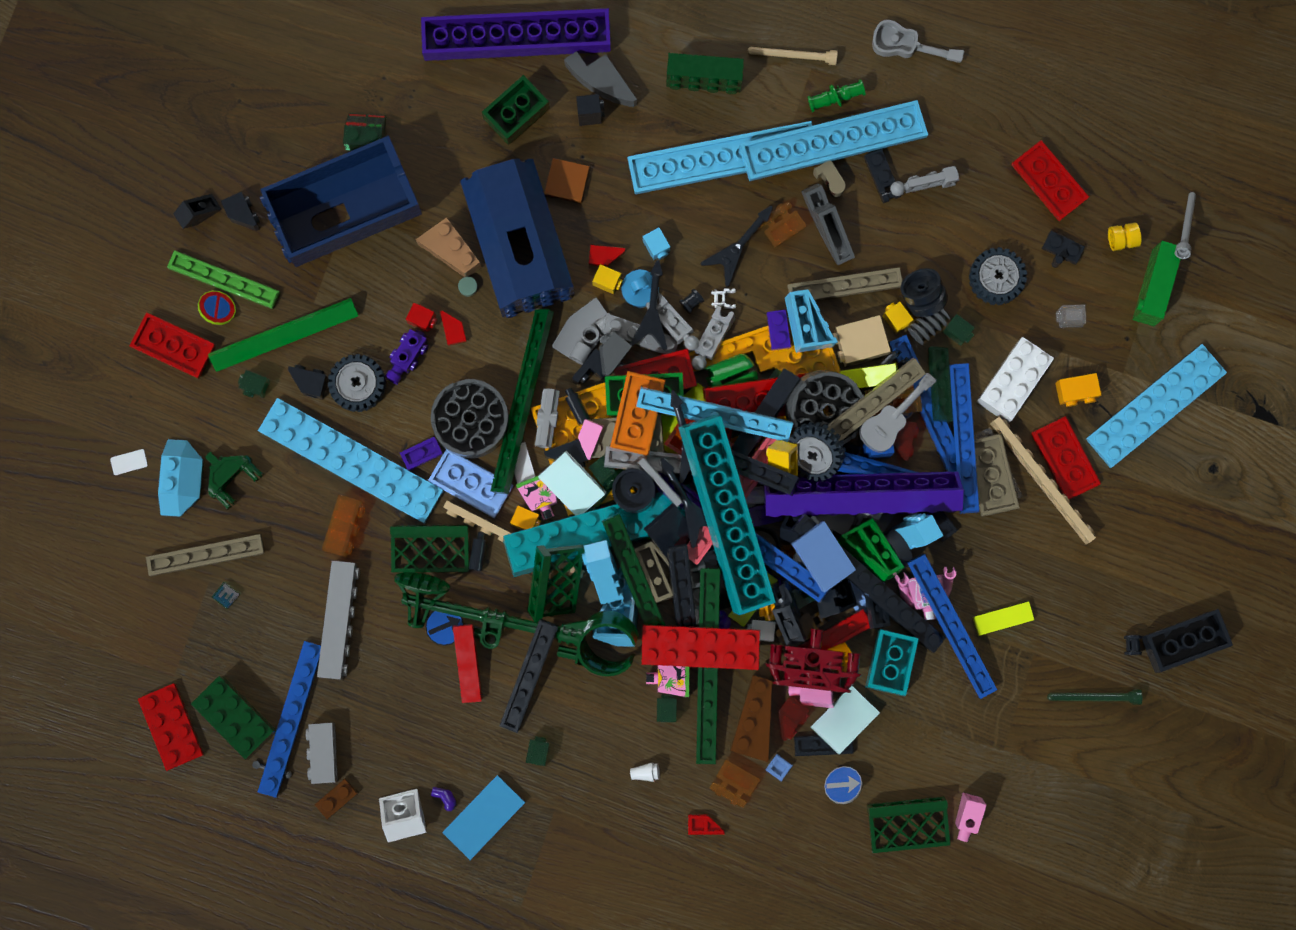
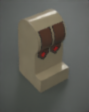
M827 161L814 169V176L816 179L822 177L828 187L830 196L840 197L843 194L845 182L832 161Z

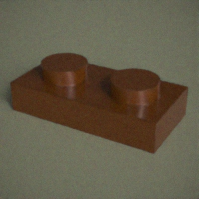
M344 779L314 805L328 820L358 793Z

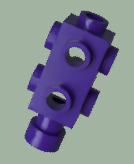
M410 329L408 333L405 332L402 335L400 346L398 349L395 348L390 355V362L394 366L391 371L388 370L386 373V379L398 385L403 372L408 374L410 370L414 371L419 363L417 358L420 354L424 355L429 347L424 333L419 330L413 331ZM412 339L417 340L415 344H410ZM402 355H406L407 357L405 360H400V357Z

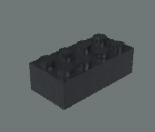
M1219 609L1211 610L1142 636V642L1155 673L1169 670L1233 646Z

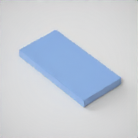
M447 449L428 480L433 485L494 519L508 497V494H497L490 491L494 478L493 473L464 457L449 452ZM511 484V488H510L509 493L511 492V490H512V488H513V486H514L513 484Z

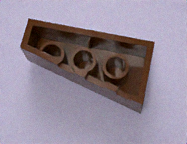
M754 675L751 677L730 751L768 762L772 681Z

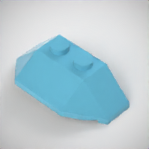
M168 439L162 453L158 489L161 516L181 517L200 498L203 459L187 440Z

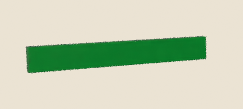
M349 298L211 352L208 356L215 371L218 372L358 317V313L352 299Z

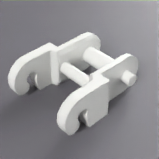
M736 289L715 290L711 292L714 295V303L711 305L715 306V308L718 306H724V309L736 308V305L730 306V304L725 303V294L735 293ZM718 295H722V303H718Z

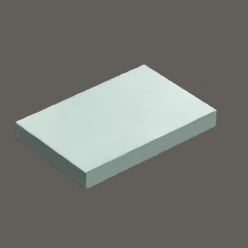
M567 451L538 476L575 516L585 513L606 494V491Z
M853 686L849 688L852 690L851 693H844L834 703V708H829L811 726L839 755L880 714Z

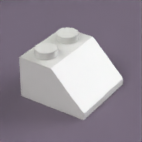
M417 789L379 798L382 828L388 842L426 833L425 818Z

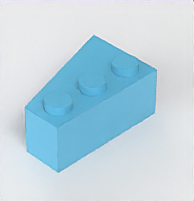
M607 540L585 545V553L582 554L583 562L590 574L591 581L594 582L600 603L605 604L624 599L617 565Z

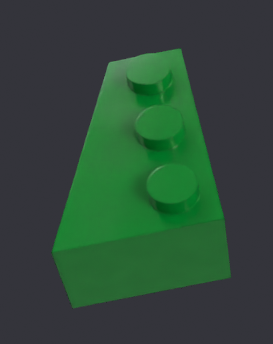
M873 518L841 535L837 540L843 548L883 583L898 575L904 568Z

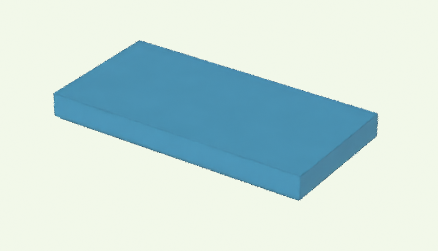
M497 775L442 833L471 860L526 802Z

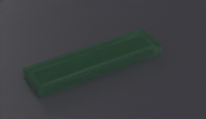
M931 346L928 348L930 375L936 379V382L931 386L933 421L952 422L953 409L948 348Z

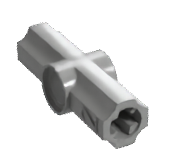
M543 389L541 408L538 410L537 415L538 428L535 446L540 448L552 447L554 428H556L558 419L557 407L560 391L555 389Z

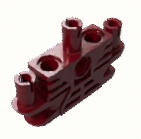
M811 629L810 648L785 646L787 653H784V657H786V660L781 665L783 645L771 644L769 663L765 664L766 667L770 668L771 674L774 676L775 681L772 683L775 685L851 693L852 690L849 688L854 684L857 677L862 675L858 673L861 654L848 653L847 672H844L842 663H845L843 656H845L846 652L821 649L824 630ZM813 652L819 656L817 663H813L810 660V655ZM789 664L800 665L801 669L789 668L788 666ZM807 666H820V671L807 670ZM826 669L839 670V673L825 671ZM779 670L785 671L784 680L780 679ZM841 677H848L844 687L840 686Z

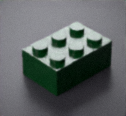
M522 75L482 111V116L491 128L509 145L549 110L550 106L549 101Z

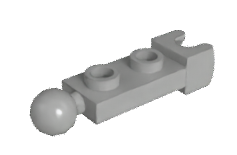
M952 166L943 168L941 173L934 171L923 177L918 175L912 176L904 184L900 181L894 182L890 187L891 193L895 196H901L904 192L909 193L940 185L943 188L955 186V182L959 181V175L956 167Z
M658 293L659 304L657 305L661 325L679 344L684 340V345L688 350L697 349L699 339L691 335L694 332L693 329L668 303L663 295ZM650 302L646 303L647 310L649 309Z
M718 306L715 309L712 319L699 341V346L695 349V353L698 356H695L691 362L695 370L700 371L706 367V358L713 360L725 335L735 320L734 312L731 311L726 317H722L721 307Z

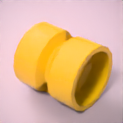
M1136 222L1125 224L1124 227L1117 225L1108 228V240L1112 251L1122 250L1125 246L1134 248L1141 245V232Z

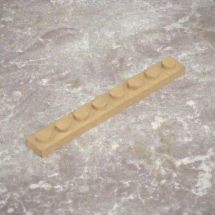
M1000 416L990 423L998 434H1002L1003 441L1085 544L1093 541L1096 538L1093 535V529L1088 524L1085 525L1081 520V514L1076 509L1073 510L1069 505L1070 500L1067 496L1061 495L1057 490L1058 485L1053 479H1049L1046 476L1044 467L1034 461V455L1029 449L1023 447L1021 438L1011 432L1009 423L1004 418L1001 419Z
M446 501L443 507L447 509V514L455 518L458 515L465 518L463 522L472 527L475 524L481 526L480 531L490 536L494 533L499 536L498 540L502 542L504 535L512 534L449 501ZM569 562L560 564L557 567L559 569L564 568ZM572 567L566 575L571 576L575 572V567ZM581 569V576H580L581 578L583 577V575H584V573H585V571L582 570V569Z

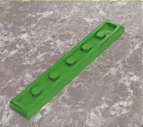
M175 250L167 266L170 270L270 309L274 308L280 291Z

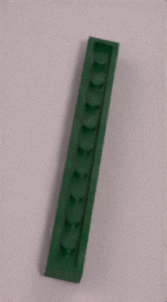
M535 309L509 414L508 428L503 438L490 490L493 493L509 495L554 314L549 309Z
M700 568L699 627L719 628L721 572L719 568ZM698 667L696 764L716 765L718 668Z

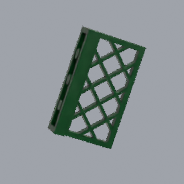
M469 525L390 526L391 572H469ZM437 537H442L447 542L440 551L432 544ZM456 537H464V546L460 550L451 543ZM395 538H404L409 544L401 551L396 546ZM417 538H423L428 543L421 551L413 544ZM410 545L418 552L412 560L403 553ZM429 545L438 552L431 560L422 553ZM448 545L457 552L451 560L442 553ZM439 554L448 562L443 568H437L432 563ZM459 554L465 560V568H457L451 561ZM400 555L409 562L404 568H396V559ZM419 555L428 562L424 568H418L413 563Z
M583 544L548 549L544 545L536 546L528 613L534 622H539L540 618L543 619V617L575 613L583 562ZM578 551L574 559L570 560L568 558L571 553ZM560 554L561 556L553 563L551 561L552 555ZM566 559L569 563L560 570L557 566ZM572 567H575V572L568 577L565 573ZM556 569L558 573L550 579L549 574ZM562 576H564L566 580L560 586L555 584ZM572 583L573 588L567 593L564 592L563 589ZM553 585L557 589L548 596L546 594L547 590ZM561 592L564 596L556 603L553 599ZM569 599L570 607L562 608L561 605ZM549 602L554 604L549 610H544Z
M943 796L867 804L872 853L950 846L947 799ZM942 811L943 819L937 824L930 817L935 812ZM921 813L926 818L917 826L911 819L915 814ZM901 815L906 820L898 828L891 821L896 816ZM882 817L887 822L878 830L874 826L873 818ZM928 820L936 826L929 835L921 829ZM908 822L917 828L910 837L902 831ZM889 824L897 830L891 839L882 833ZM938 829L945 833V841H936L932 838ZM919 831L927 836L923 843H916L913 840ZM899 833L908 839L903 845H897L893 842ZM880 835L888 840L884 847L876 848L875 841Z

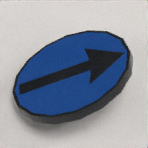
M433 611L427 618L425 627L431 641L437 645L447 646L455 643L453 626L464 625L462 617Z

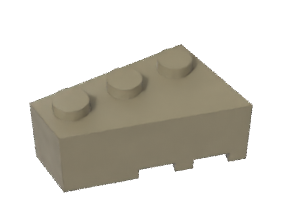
M653 542L635 548L656 603L658 604L672 598L668 559Z

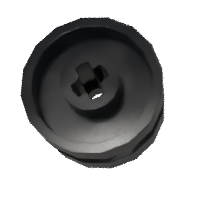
M933 269L916 270L906 276L901 283L900 290L910 313L914 316L929 317L938 313L947 304V291L939 273Z
M630 468L616 476L612 485V494L615 502L622 510L638 514L652 506L656 498V488L653 479L647 472L641 469ZM631 488H633V489H636V488H637L638 491H637V493L632 494L631 491H630V489H631Z

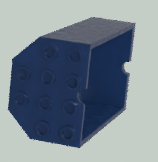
M389 136L260 189L262 192V196H260L261 202L267 212L270 211V213H267L270 223L276 229L274 232L278 241L283 246L281 248L288 262L293 263L295 267L422 215ZM344 203L350 220L323 231L313 228L312 220L314 216Z
M511 159L478 169L472 173L470 179L465 177L460 180L502 317L512 318L517 316L518 312L524 311L528 313L534 311L537 305L542 304L543 307L553 305L555 301L561 300V302L572 299L571 296L575 295L574 287L534 160L526 159L525 162H522L520 159ZM525 227L534 254L530 264L520 265L515 261L507 232Z

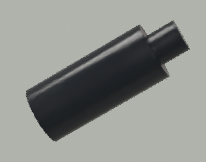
M569 388L565 390L568 396L565 399L578 425L582 426L585 419L591 418L579 394L574 393L573 389Z
M478 532L477 539H473L468 568L470 570H483L487 540H484L486 533Z

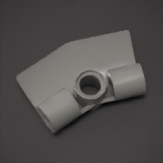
M597 298L593 299L569 317L552 347L571 360L583 365L595 345L605 335V333H602L607 314L610 313L605 311ZM588 333H594L596 338L588 340L585 336Z

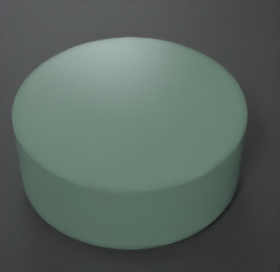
M464 277L459 281L458 289L463 296L470 297L476 293L477 283L471 277Z

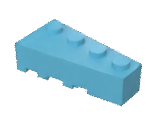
M921 513L909 514L903 518L904 522L891 528L904 538L910 549L926 546L943 536L932 515H925V513L922 515Z

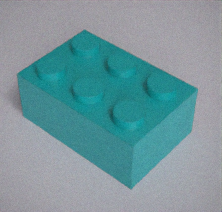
M881 629L878 630L865 687L899 696H906L919 638Z

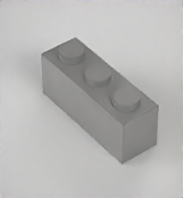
M335 723L309 724V729H306V740H309L310 748H307V760H310L311 767L307 771L308 780H311V784L338 782Z

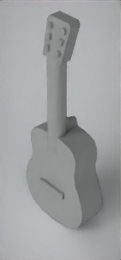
M892 20L881 21L874 31L872 40L873 50L876 54L883 57L898 55L910 58L914 51L944 57L947 60L958 63L963 58L964 50L949 49L948 51L920 44L917 42L918 33L915 30L903 28Z
M926 373L917 388L897 409L888 405L882 409L880 414L866 420L859 431L860 438L864 444L878 453L887 451L895 442L897 433L906 424V419L902 414L924 390L926 391L936 382V379L929 373Z

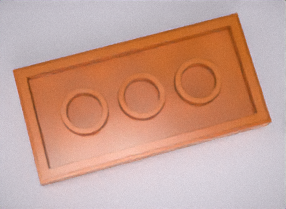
M627 371L610 445L611 448L648 456L658 412L638 408L636 404L641 387L663 392L664 379Z

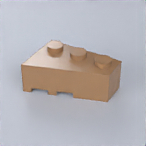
M447 218L416 239L420 247L430 252L464 277H469L482 268L479 260Z

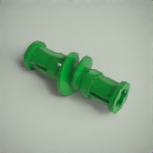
M859 79L858 82L844 85L841 88L836 85L835 89L833 85H830V91H825L812 97L809 95L807 99L811 112H815V109L824 106L828 107L835 103L842 107L843 100H850L859 95L865 96L866 92L862 80Z

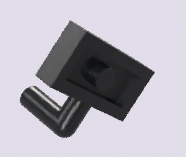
M1050 231L1041 249L1055 255L1052 267L1057 268L1063 262V259L1076 265L1085 246Z

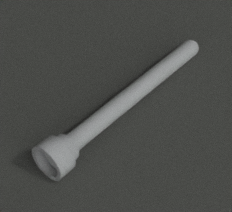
M1190 192L1188 195L1181 242L1175 248V255L1179 259H1187L1191 255V246L1188 242L1196 199L1194 192Z

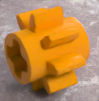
M775 604L760 608V617H764L765 621L776 620L772 612Z

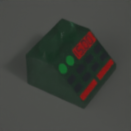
M349 113L344 125L343 145L345 149L353 151L384 138L386 115Z

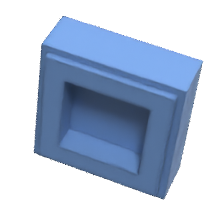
M776 754L765 770L782 781L793 765Z

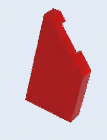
M590 245L589 265L599 266L601 264L608 267L614 260L625 253V248Z
M440 311L447 345L451 346L467 342L462 322L446 312Z
M688 815V835H725V832L708 815Z

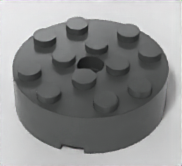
M828 370L810 372L800 378L801 381L796 385L785 404L786 420L793 422L791 430L793 433L797 428L809 422H813L814 425L817 422L821 423V427H823L824 424H830L864 396L857 384L843 374ZM828 405V412L824 415L823 409ZM861 426L843 439L844 444L857 436Z
M464 379L448 385L438 394L432 406L431 424L436 438L445 449L460 457L479 458L493 452L503 442L508 428L509 413L503 397L493 386L480 380ZM469 414L475 415V420L471 423L465 421V417Z

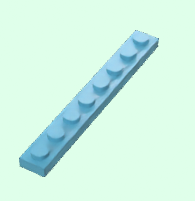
M645 387L640 388L636 407L676 416L674 407L670 406L671 393ZM679 396L683 401L681 407L686 419L698 421L718 415L722 417L725 428L785 442L789 440L793 426L791 421Z

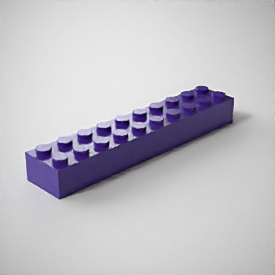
M609 8L421 17L422 54L425 61L573 54L576 51L578 54L611 52Z
M958 472L833 475L831 478L821 481V478L819 481H814V477L808 480L806 479L807 476H798L800 481L793 496L764 485L766 516L779 517L781 515L797 517L802 514L811 516L829 514L835 516L839 514L857 515L859 513L874 515L878 513L896 514L898 512L935 513L937 511H963L964 489Z

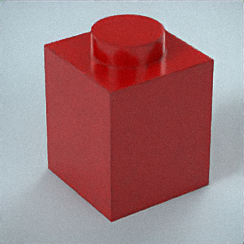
M413 303L405 319L408 324L426 332H429L430 328L433 329L437 322L434 311L416 303Z

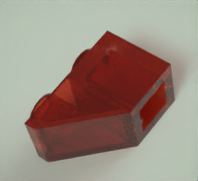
M906 420L905 426L897 433L893 443L901 458L907 461L913 455V438H917L919 427H916L917 423Z
M789 696L778 710L780 735L783 741L791 740L797 733L795 728L798 724L803 725L809 717L807 715L809 710L792 696Z

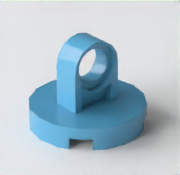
M639 269L626 275L622 282L621 291L623 298L628 304L643 308L646 307L647 302H650L652 283L650 272Z

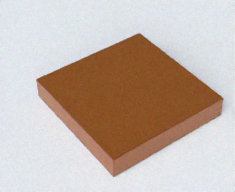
M553 158L544 195L581 203L590 167Z

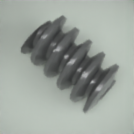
M942 309L929 317L918 318L916 323L910 325L908 331L918 343L924 345L923 338L929 341L930 337L928 334L930 333L935 336L934 329L936 328L941 331L940 324L946 327L948 325L946 319L950 320V317Z

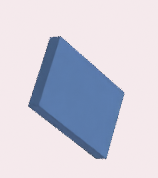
M825 521L820 522L791 543L824 593L856 570Z

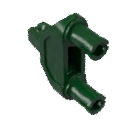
M209 452L205 456L212 464L209 467V496L214 499L217 498L227 510L232 507L227 500L233 505L236 503V500L225 491V487L241 471L248 474L254 482L260 480L254 473L260 478L264 475L252 463L253 460L248 455L220 456L217 458L213 453Z

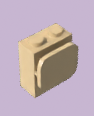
M880 315L838 326L835 328L834 333H832L833 337L838 341L837 344L840 350L838 351V358L840 363H844V367L869 362L873 359L887 356L891 352Z

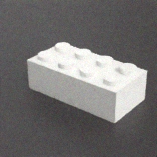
M1022 337L981 394L977 403L997 417L1004 418L1009 423L1054 358Z

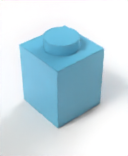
M660 228L643 236V243L653 260L657 258L660 260L668 255L670 245Z

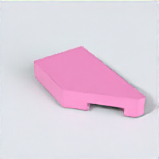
M585 419L578 439L587 459L590 460L604 426Z

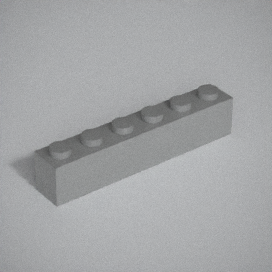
M332 561L317 674V677L343 680L344 676H347L348 665L345 662L346 657L350 655L348 638L352 637L353 626H350V621L355 615V607L352 605L353 599L357 598L358 588L355 587V581L359 579L360 568H357L356 563Z

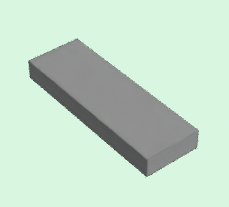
M641 458L637 463L648 473L672 503L678 507L682 503L679 496L645 458Z

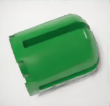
M737 354L704 368V370H708L709 377H706L709 387L758 380V374L756 370H752L725 382H720V380L754 366L752 360L745 354Z

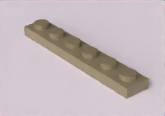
M899 267L788 284L787 288L788 294L794 291L809 290L816 301L900 288L902 277Z
M912 358L828 424L827 430L830 431L833 428L835 430L833 434H839L841 436L839 441L843 440L926 373L917 360Z
M259 534L146 557L149 576H156L265 554L262 535Z

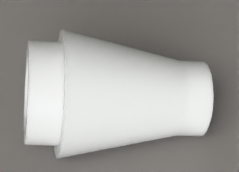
M651 762L631 768V779L655 782V780L660 778L659 765Z

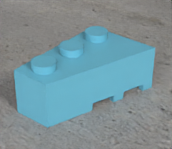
M809 290L790 292L785 297L796 353L831 348L838 343L829 330L828 323L824 321L820 314V309Z

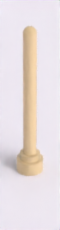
M760 47L748 48V53L752 55L822 60L825 63H829V65L835 66L837 62L838 50L817 53Z

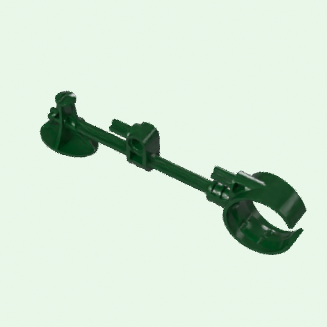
M416 572L398 573L394 577L395 583L398 584L403 592L401 602L408 607L407 624L410 627H424L429 610L481 621L483 623L482 627L473 626L475 638L480 639V643L484 647L489 649L496 648L499 645L505 627L535 633L538 622L509 616L507 611H503V613L499 612L498 609L493 611L490 607L481 610L437 600L450 590V585L438 577ZM405 588L415 592L416 595L409 594ZM438 594L433 599L424 597V595ZM411 606L415 607L414 618H411ZM421 608L426 609L423 619H420ZM601 611L592 615L588 620L558 626L554 638L558 640V643L564 641L567 645L573 643L577 647L576 649L559 645L557 656L575 660L576 665L584 666L591 673L608 677L625 672L632 665L635 654L632 653L628 658L617 662L604 660L592 652L588 646L586 634L598 627H614L623 631L630 638L633 645H636L639 634L633 622L623 614L615 611Z

